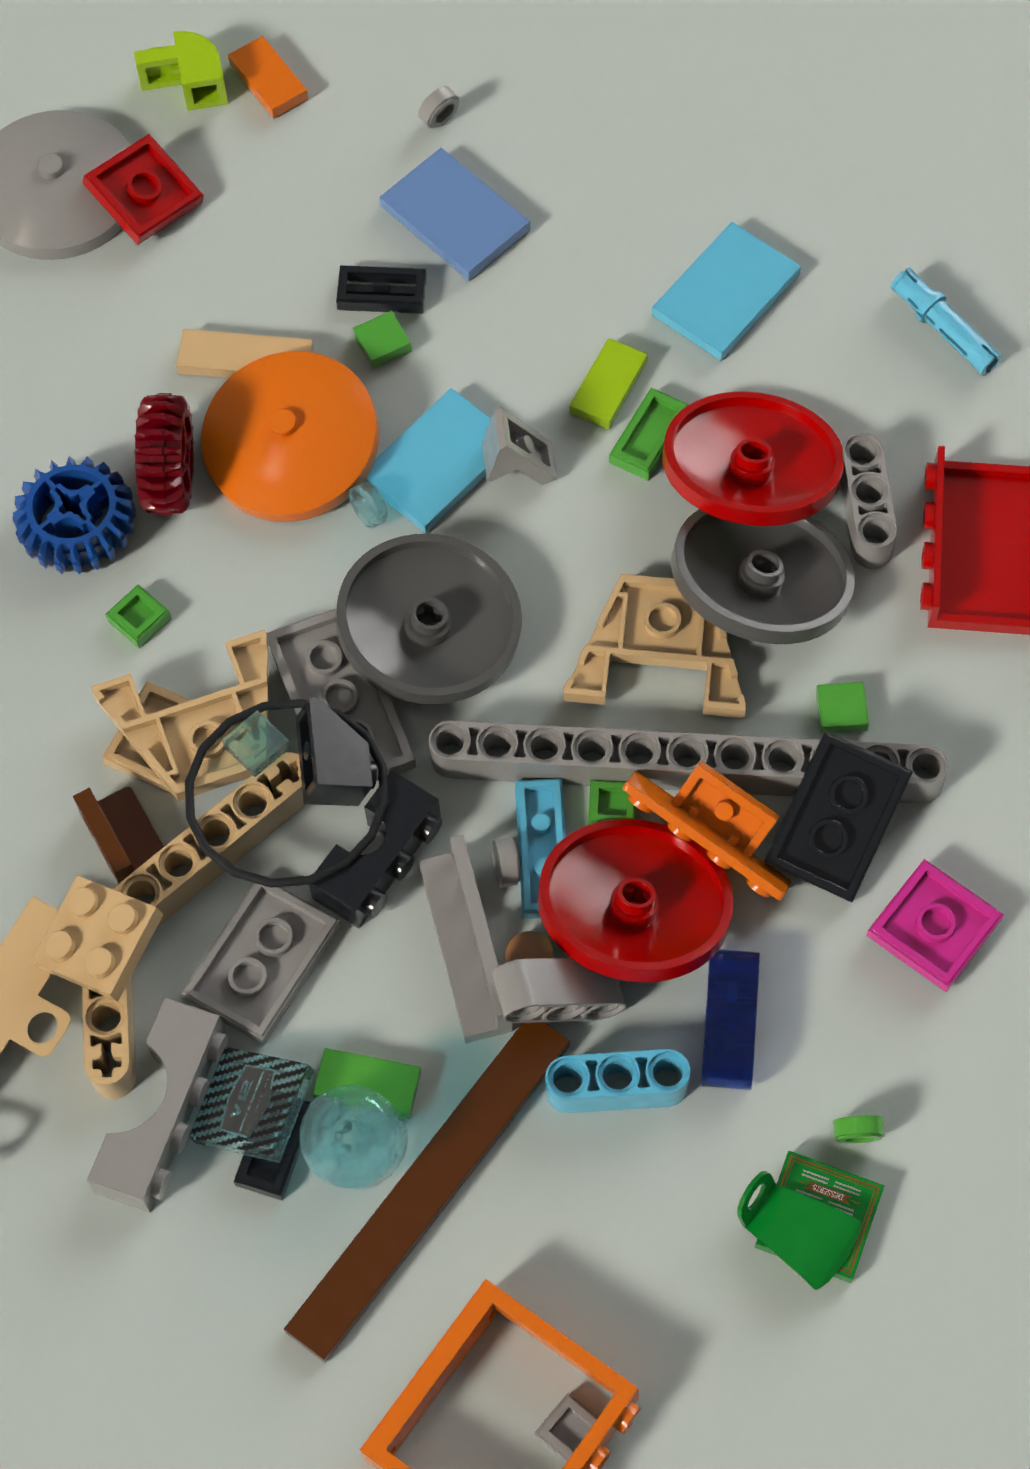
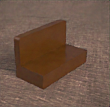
M90 787L73 796L80 815L118 884L164 847L131 787H125L99 801L96 800Z

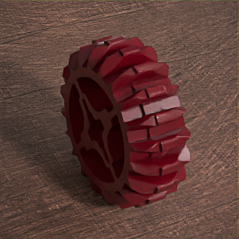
M172 393L147 395L142 399L137 410L138 418L136 419V434L134 435V468L136 469L135 483L138 487L137 495L140 498L141 506L147 513H158V516H172L174 513H184L189 507L190 499L192 498L195 459L194 427L192 426L190 406L184 396L172 395Z

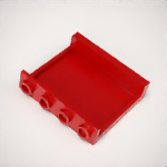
M938 446L934 463H926L924 489L932 490V502H925L923 512V529L931 530L930 542L923 543L921 568L929 570V583L922 582L920 594V610H928L927 628L1030 635V466L944 461L945 446Z

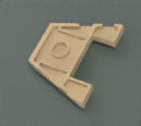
M621 574L597 621V627L589 643L584 646L578 658V664L571 678H568L564 686L563 701L605 705L610 662L695 669L707 672L703 715L745 719L746 702L739 686L738 672L729 649L727 632L708 622L687 603L678 590L674 578Z
M265 629L225 642L229 659L239 683L238 685L148 715L145 714L131 673L91 686L95 701L177 801L185 799V779L199 746L227 718L261 702H268V639ZM268 710L231 726L207 750L194 781V796L249 778L268 763Z

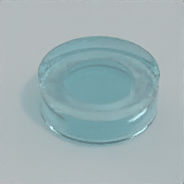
M364 481L349 490L351 505L358 518L366 527L373 529L387 520V506L374 485Z

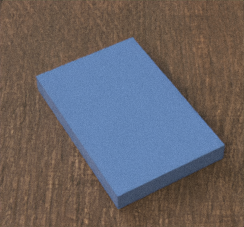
M443 148L438 149L380 196V206L468 281L530 231V221Z

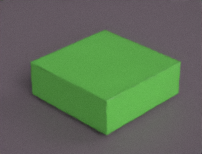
M392 311L353 327L354 337L372 369L412 352L411 342Z
M139 584L105 614L107 621L138 648H141L172 619L170 611Z
M864 682L817 685L816 699L821 734L824 731L829 733L868 731L869 720Z
M590 780L588 825L605 820L636 819V807L629 801V794L622 789L626 782Z

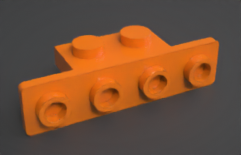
M702 760L675 797L638 771H634L623 785L622 789L629 794L628 799L635 807L645 813L654 812L668 822V828L677 837L685 841L694 840L708 850V857L718 866L728 870L731 867L747 878V884L756 893L767 898L773 896L779 901L784 897L791 884V880L753 854L777 822L779 815Z

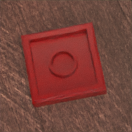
M150 134L85 174L82 181L83 185L137 245L200 205L204 198V194Z

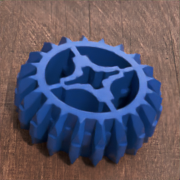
M69 456L66 465L59 467L58 464L51 460L49 472L43 473L35 469V483L23 481L22 491L24 495L15 496L14 503L17 511L13 512V522L17 529L16 535L19 543L23 544L26 553L32 559L37 557L40 565L45 569L54 564L56 570L63 574L69 565H73L75 572L81 575L83 565L91 563L93 568L99 570V559L102 557L114 561L116 556L114 547L127 549L128 540L126 535L134 534L135 525L133 519L136 518L135 515L137 514L135 504L132 502L133 495L130 487L124 484L123 477L118 471L111 473L109 466L105 462L95 467L93 461L87 456L80 465H76L75 460ZM54 503V508L46 515L47 520L41 524L45 512ZM109 506L104 520L96 527L95 522L103 515L102 510Z

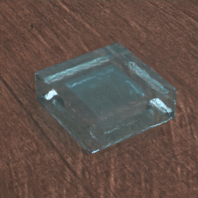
M258 710L222 739L224 748L254 777L259 775L291 748L289 740Z

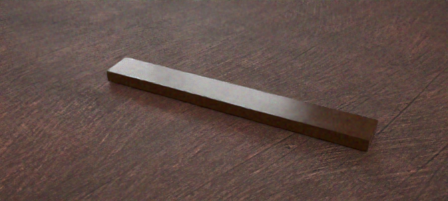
M544 1022L522 1023L285 1326L284 1331L286 1334L324 1363L328 1361L543 1082L550 1063L556 1058L562 1057L570 1047V1040Z

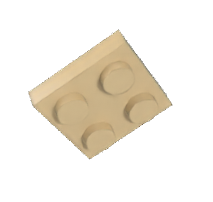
M77 875L31 962L42 970L119 1001L164 914L153 905Z

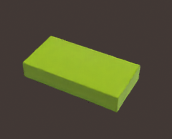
M608 338L571 401L569 414L609 430L645 368L648 354Z

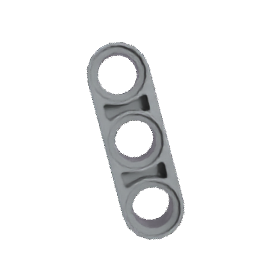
M860 432L847 438L843 445L844 470L841 479V490L854 560L865 568L877 569L885 566L892 557L897 535V524L882 443L876 436ZM855 459H863V460L867 461L868 463H866V464H859V463L855 462L854 460H855ZM870 498L874 500L875 503H865L860 499ZM876 537L882 543H871L865 538Z
M571 958L517 959L501 964L492 971L504 1021L508 1023L596 1021L610 1018L626 1009L625 999L618 979L591 971Z

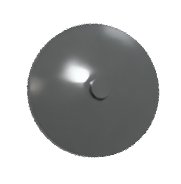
M699 509L688 517L681 526L671 555V569L677 588L687 603L700 616L730 634L760 643L795 644L810 641L826 634L844 617L855 588L854 567L847 550L827 527L811 516L784 525L753 526L726 521Z
M439 534L400 536L370 549L348 571L342 582L336 607V631L339 643L355 671L378 690L397 699L418 704L433 705L457 702L487 689L498 680L510 665L518 646L522 627V611L519 597L512 581L502 567L479 548L462 540Z

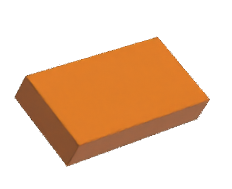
M263 36L228 54L229 65L273 119L308 100L307 89Z

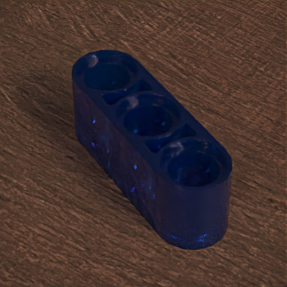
M719 949L709 960L701 1087L751 1091L760 952Z

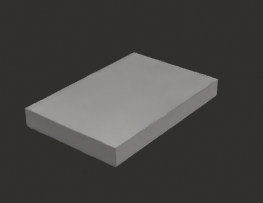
M253 883L181 991V997L199 1009L219 1015L222 1022L265 1045L342 926L341 921L282 887L270 888Z

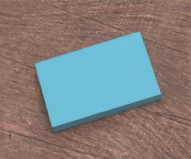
M731 222L654 304L652 316L722 361L800 275L801 266L734 222Z
M450 388L375 459L363 484L426 534L486 477L482 443L491 418L454 389Z

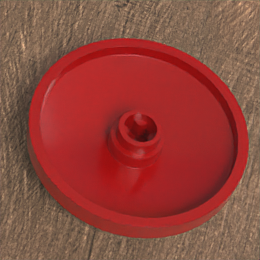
M726 392L699 399L683 408L672 419L664 438L663 468L674 489L698 509L717 518L744 525H784L806 519L818 513L835 497L840 487L844 470L841 442L833 429L821 417L796 402L765 393Z
M613 819L584 826L566 836L554 847L541 871L538 888V909L542 923L551 939L566 955L578 964L598 974L618 980L659 982L689 974L707 963L717 953L729 930L733 913V893L724 869L715 864L708 857V850L694 840L685 841L672 833L667 825L639 819Z

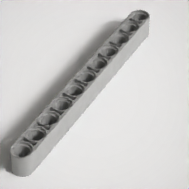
M454 720L443 721L437 724L431 730L428 738L432 767L439 775L447 778L510 782L562 778V784L590 786V780L626 782L634 771H638L663 790H680L702 760L748 794L794 796L820 739ZM849 741L913 771L899 802L927 803L935 800L940 795L949 765L947 757L938 748L929 745ZM451 744L462 748L459 752L450 755L440 751L442 747ZM494 747H502L509 751L501 757H493L487 754ZM544 749L556 753L554 757L545 760L534 756L537 751ZM587 752H596L602 755L603 758L596 762H588L582 759L581 756ZM641 754L648 757L650 761L638 765L629 761L628 758ZM681 757H690L696 760L697 764L692 767H684L676 763V760ZM735 759L741 761L745 767L736 770L729 769L723 762ZM785 762L792 767V770L779 772L773 769L771 764ZM925 769L930 771L935 778L929 780L921 779L916 776L914 771Z

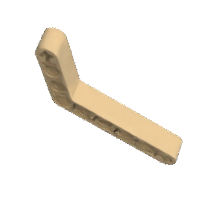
M285 752L277 755L197 820L207 842L216 835L222 834L229 837L224 844L210 847L232 865L307 805L303 803L299 754ZM253 805L265 807L264 811L257 816L244 814L247 808ZM189 826L116 885L113 890L135 899L142 895L155 896L150 905L157 907L164 914L158 924L160 926L222 875L225 870L202 852ZM186 864L192 866L191 870L184 876L175 877L170 875L171 871L179 865ZM133 974L119 1001L82 987L84 1066L93 1087L99 1095L106 1099H118L126 1096L131 1092L136 1083ZM110 1016L120 1018L119 1024L113 1030L107 1032L98 1030L99 1024L105 1018ZM106 1052H111L118 1067L113 1068L112 1076L106 1078L104 1074L109 1072V1058Z

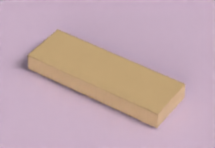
M183 329L176 368L178 374L230 378L247 364L271 354L288 351L313 353V340Z

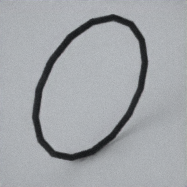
M294 699L261 702L227 718L199 746L185 779L186 820L202 852L231 876L270 888L311 885L349 867L376 838L389 803L387 765L369 732L341 710L329 707L368 742L369 752L378 767L380 802L368 833L343 860L309 876L271 879L236 868L209 846L195 818L194 781L205 754L231 726L263 711L302 708L307 700Z

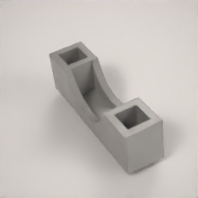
M164 997L146 1040L152 1057L166 1070L167 1088L164 1099L156 1113L142 1125L125 1132L106 1133L87 1178L94 1193L147 1212H151L156 1199L161 1201L164 1198L171 1182L172 1172L168 1171L173 1156L175 1153L181 1154L190 1136L191 1126L187 1124L194 1107L200 1108L203 1105L205 1095L208 1093L210 1081L206 1077L212 1062L219 1063V1060L223 1057V1050L227 1047L228 1035L224 1034L225 1029L219 1015Z

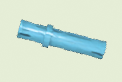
M911 267L906 268L905 272L902 271L896 276L890 288L916 311L915 316L921 323L927 322L982 376L986 375L987 372H991L1002 359V354L981 337L967 321L945 302L947 298L941 291L935 292Z

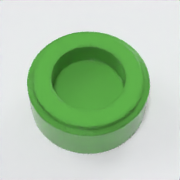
M849 1116L833 1120L834 1139L839 1143H868L879 1141L885 1136L884 1122L881 1116Z

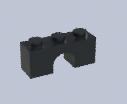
M393 770L387 776L389 803L378 830L385 837L383 844L370 854L359 855L349 867L309 885L313 900L357 928L361 927L367 917L373 919L378 915L387 900L388 895L386 891L395 879L401 881L407 876L415 861L414 853L423 842L429 844L435 838L442 825L439 799ZM379 788L364 806L368 826H371L380 802ZM336 844L315 872L343 860L349 854V851Z

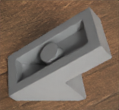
M500 407L494 410L482 443L487 481H493L515 470L527 475L540 485L556 480L551 440L504 408Z

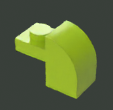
M173 31L175 45L134 51L142 91L182 85L187 111L228 104L218 50L204 36L189 31Z

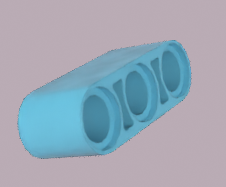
M670 1049L565 1055L552 1061L546 1070V1096L550 1105L563 1113L670 1107L684 1100L688 1093L690 1066L683 1054ZM671 1070L680 1077V1081L676 1085L668 1087L659 1084L654 1079V1076L659 1071ZM621 1073L627 1076L631 1083L626 1088L617 1090L608 1087L604 1080L610 1074ZM570 1076L576 1078L581 1083V1086L574 1092L565 1093L558 1090L554 1084L561 1077Z

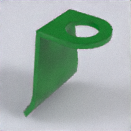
M767 1171L760 1172L749 1183L737 1209V1216L742 1226L792 1268L814 1290L820 1289L827 1284L846 1262L856 1243L861 1226V1221L837 1208L776 1184L772 1175ZM761 1185V1189L759 1191L758 1196L756 1197L754 1202L748 1207L751 1196L753 1195L754 1191Z

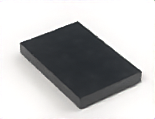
M824 731L763 862L852 903L913 771Z

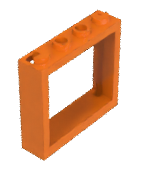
M485 1279L363 1444L360 1452L363 1458L376 1469H411L395 1457L394 1454L498 1312L614 1395L562 1469H602L611 1454V1451L605 1448L617 1430L622 1434L629 1430L633 1419L641 1409L636 1405L639 1400V1388Z

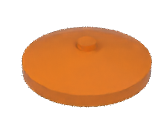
M288 351L271 354L247 364L234 373L221 386L212 399L205 414L201 432V448L205 466L223 496L241 511L251 516L274 522H294L320 516L342 504L366 479L375 461L379 445L377 412L362 381L340 362L318 353L306 351Z

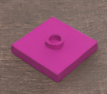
M923 859L868 929L866 936L944 992H947L1000 924L1004 914L936 866Z

